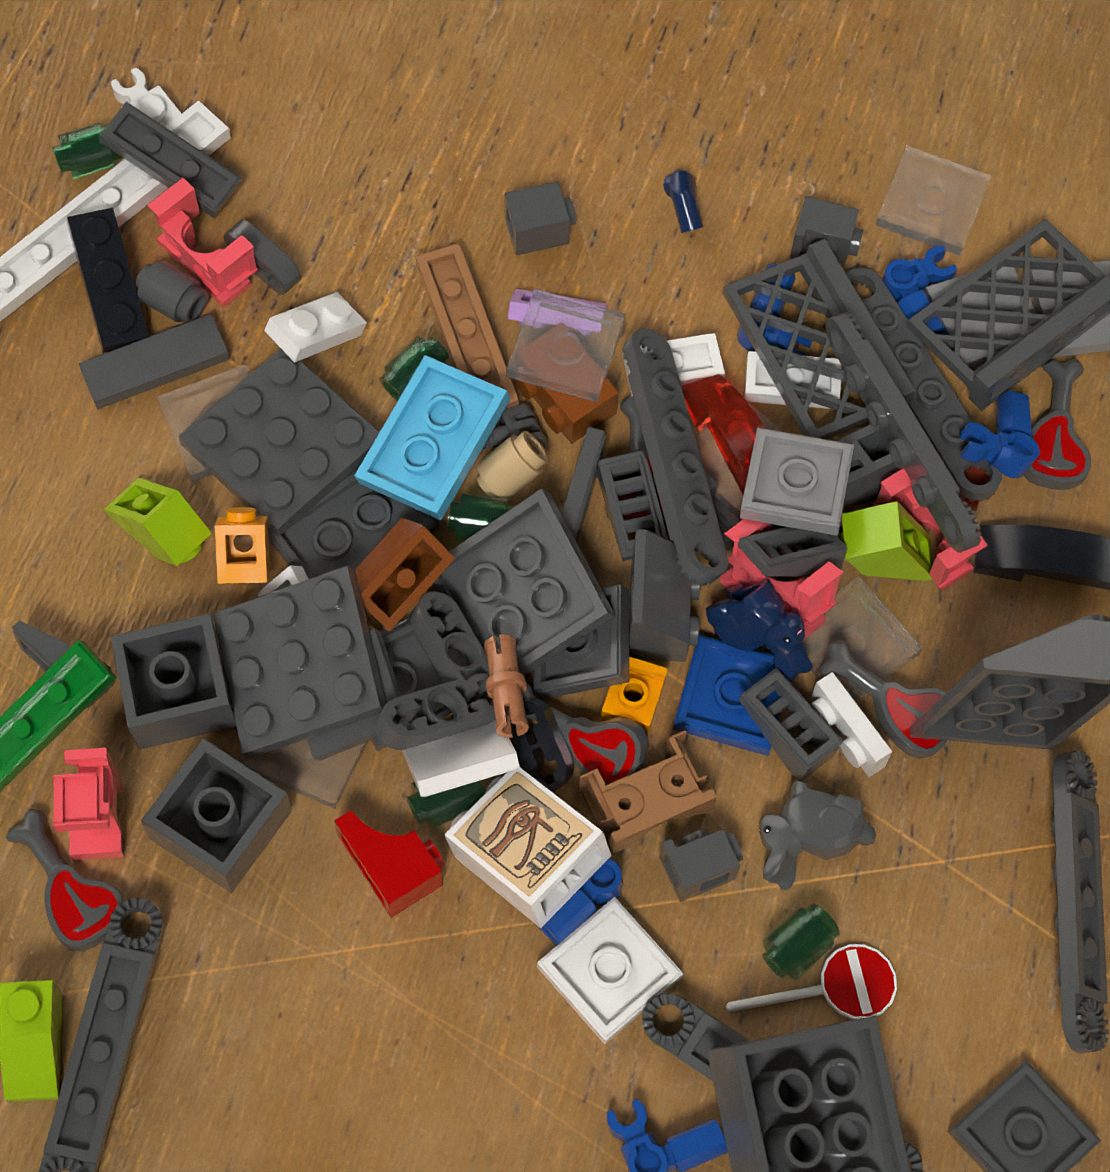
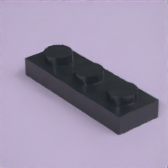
M113 207L67 217V226L102 353L111 352L148 338V331Z

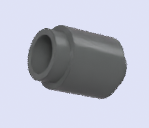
M158 260L153 265L147 264L144 266L136 279L135 286L138 289V299L175 322L184 321L188 323L198 319L208 301V292L202 289L201 283L163 260Z

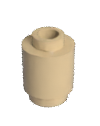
M523 431L518 436L513 434L477 463L479 475L476 479L481 489L489 497L495 499L498 496L503 500H509L543 472V465L549 461V457L542 444L531 433Z

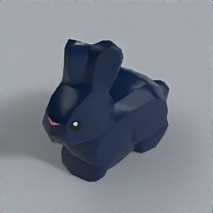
M769 579L763 580L762 584L746 587L742 584L730 587L726 590L727 599L706 607L708 622L713 626L716 634L725 644L746 652L766 646L774 654L775 669L777 668L789 682L798 674L808 673L813 668L802 643L805 638L803 620L799 614L785 611L783 602L774 591Z

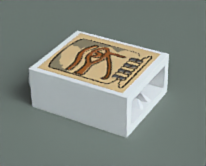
M517 768V770L507 772L505 775L495 778L486 789L485 795L469 810L460 813L453 820L450 829L444 834L455 859L540 928L611 857L603 831L522 768Z

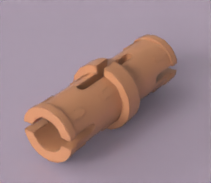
M501 634L499 635L501 650L497 649L494 636L488 638L484 643L490 675L486 680V690L488 696L493 699L496 733L501 737L512 738L511 722L516 724L518 736L523 735L529 729L523 702V694L527 689L524 675L519 673L516 639L510 635Z

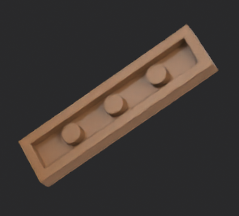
M460 243L416 255V267L453 367L507 390L511 399L506 408L519 405V399Z

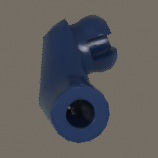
M676 170L673 174L666 176L663 188L665 193L672 198L680 231L684 233L702 228L703 224L697 204L695 178L685 170Z

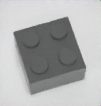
M210 613L111 636L127 725L139 750L237 727L216 627Z
M202 739L142 818L141 822L150 840L232 894L292 811L288 795L285 791L207 740Z

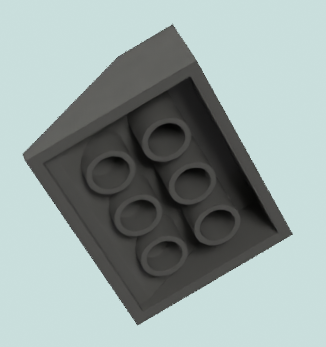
M1088 615L983 658L910 727V737L1052 750L1110 704V618L1105 615Z
M876 1016L707 1050L732 1172H910Z

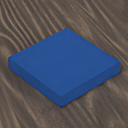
M699 635L673 730L680 732L686 730L687 734L769 756L772 746L744 708L739 697L775 669L774 655L757 650L742 651L725 644L723 641ZM774 691L762 700L761 703L768 708L780 699V696ZM780 713L775 716L777 721L779 720Z

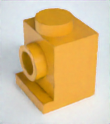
M236 507L226 510L227 517H218L215 524L217 583H267L271 572L268 516H256V509L252 507ZM237 535H250L253 544L247 548L240 547L236 543L235 537Z
M629 657V682L609 687L602 708L600 722L615 717H626L638 723L648 738L665 685L668 668ZM624 693L640 697L641 699L631 702L625 698Z

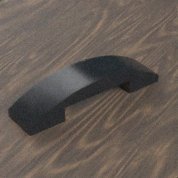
M983 525L979 529L981 537L988 546L976 553L973 573L1020 582L1024 575L1027 574L1110 590V538L1069 529L1033 525Z

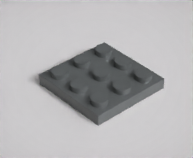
M280 348L178 437L180 445L246 507L256 509V516H268V527L280 537L361 465L379 432L301 361L294 363Z
M544 489L538 490L449 551L455 557L454 561L432 584L436 592L444 593L456 602L484 652V643L488 638L494 636L497 649L501 650L499 635L505 634L514 637L517 645L516 653L519 673H522L524 676L616 616L550 492Z
M349 566L213 614L243 755L252 758L378 715L386 705L356 572Z

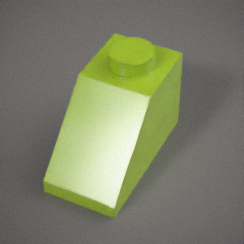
M139 477L103 509L110 518L153 556L174 566L193 559L201 551L202 543L212 534L178 490Z
M898 501L842 514L843 532L838 534V538L848 547L844 560L848 561L862 575L917 581L933 580L929 575L933 565L930 534Z
M53 980L0 983V1066L6 1102L58 1100L61 1087L63 994Z

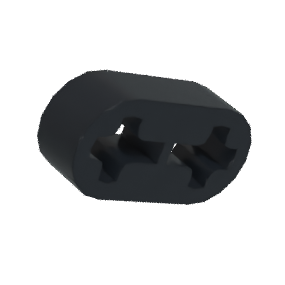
M537 698L523 699L526 714L532 715L535 713L539 723L533 726V731L529 728L526 733L518 736L516 724L511 722L513 737L509 739L517 753L520 767L547 789L555 791L568 783L573 776V758L548 704ZM545 759L548 762L556 760L559 769L553 773V777L550 774L542 776L539 766L545 763Z

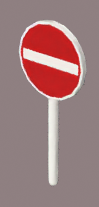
M849 944L836 949L825 961L820 974L821 985L727 1003L726 1009L729 1012L824 995L828 1005L839 1015L851 1020L870 1016L877 1017L882 1015L893 1003L897 991L896 973L890 961L879 950L864 944Z

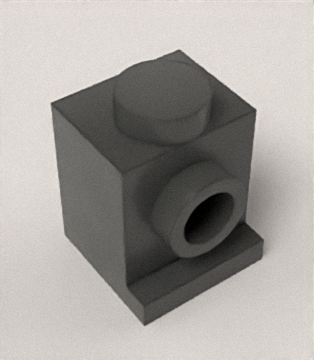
M805 196L790 259L800 256L801 253L806 254L810 244L826 239L839 263L845 264L847 255L857 257L864 230L855 227L859 209Z
M707 829L693 832L681 839L679 842L681 846L677 848L672 839L662 842L659 858L679 902L735 880L740 868L739 861L743 860L742 851L735 835L732 832L725 834L723 829L711 834L708 833Z

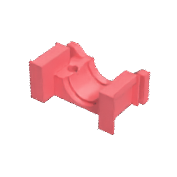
M184 178L180 179L147 205L156 214L157 223L164 230V233L156 238L157 243L194 279L198 280L201 286L223 308L252 286L248 278L257 272L258 268L255 262L254 246L243 235L223 250L219 248L210 253L193 251L197 247V243L194 240L195 234L191 220L199 215L200 212L195 189Z
M904 468L880 482L882 485L877 500L873 502L876 506L898 501L920 525L930 528L938 536L940 543L933 558V565L929 575L941 591L973 572L974 567L968 561L969 557L988 546L981 536H979L981 542L978 546L961 553L956 552L948 543L928 508L921 507L916 501L912 491V481Z
M746 519L741 520L724 534L734 541L733 553L728 557V562L733 567L720 576L719 583L728 589L742 584L746 587L762 584L763 580L769 579L774 591L780 596L785 611L797 613L802 618L805 628V638L803 640H805L825 624L826 616L823 614L837 604L835 599L840 576L843 574V571L829 561L807 579L802 577L795 581L782 582L774 580L769 576H764L738 547L740 538L770 531L771 524Z
M108 749L64 750L65 763L78 766V773L53 775V827L56 832L69 831L70 857L72 860L124 857L122 852V829L117 815V794L123 793V783Z

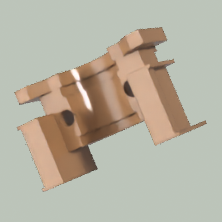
M686 730L668 737L665 750L667 759L608 785H605L598 769L579 777L578 793H582L598 828L603 833L613 829L616 830L610 834L609 847L613 854L644 838L645 834L651 829L668 820L678 817L686 819L693 815L705 814L714 809L717 797L713 789L702 793L707 776L698 777L683 748ZM678 782L681 786L676 787L672 783ZM626 805L629 809L622 810L619 806Z

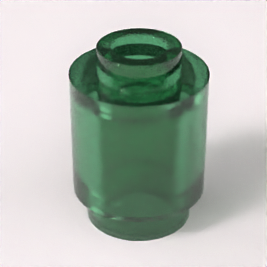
M100 122L57 135L60 145L52 147L61 174L70 171L72 178L76 179L115 166L114 161L123 158L100 143V134L108 124L101 126Z
M417 336L384 367L386 373L379 380L384 389L397 402L425 355L447 364L446 361L449 359V354L436 339L430 337L425 340Z
M463 493L460 502H451L448 530L456 531V541L464 542L516 505H510L509 499Z
M476 781L430 796L421 797L415 782L411 783L413 794L407 796L406 799L417 823L421 824L427 821L429 826L434 829L455 819L463 811L469 810L485 795L481 782Z
M812 903L806 909L798 908L763 939V945L766 950L762 955L763 959L777 976L784 978L788 975L797 980L834 947L833 940L840 935V930L831 916L817 904Z

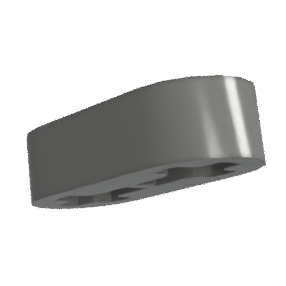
M242 219L224 234L227 246L241 235L254 246L253 251L256 267L258 268L255 274L277 293L285 294L301 280V273L292 259L250 222Z

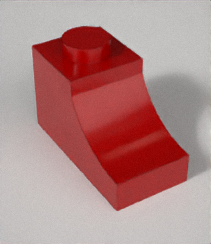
M352 810L334 820L337 836L390 918L443 886L442 871L440 869L445 866V862L439 850L430 839L423 843L415 830L406 835H389L378 832L363 823Z

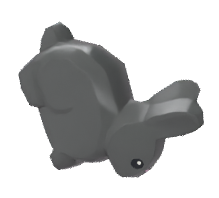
M795 781L791 785L788 801L782 806L780 816L770 813L763 816L759 822V834L762 844L770 853L764 865L763 878L770 883H777L783 890H788L795 882L797 855L803 850L828 860L848 854L858 844L866 846L873 844L876 832L864 818V805L862 801L841 794L835 797L824 792L809 789L806 783Z

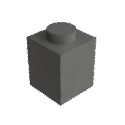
M558 181L504 193V219L516 256L569 244L570 225L576 224L575 211L571 198H563Z

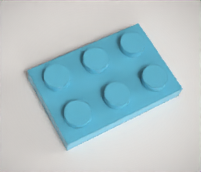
M425 355L354 475L356 480L361 485L441 521L511 399L508 391Z

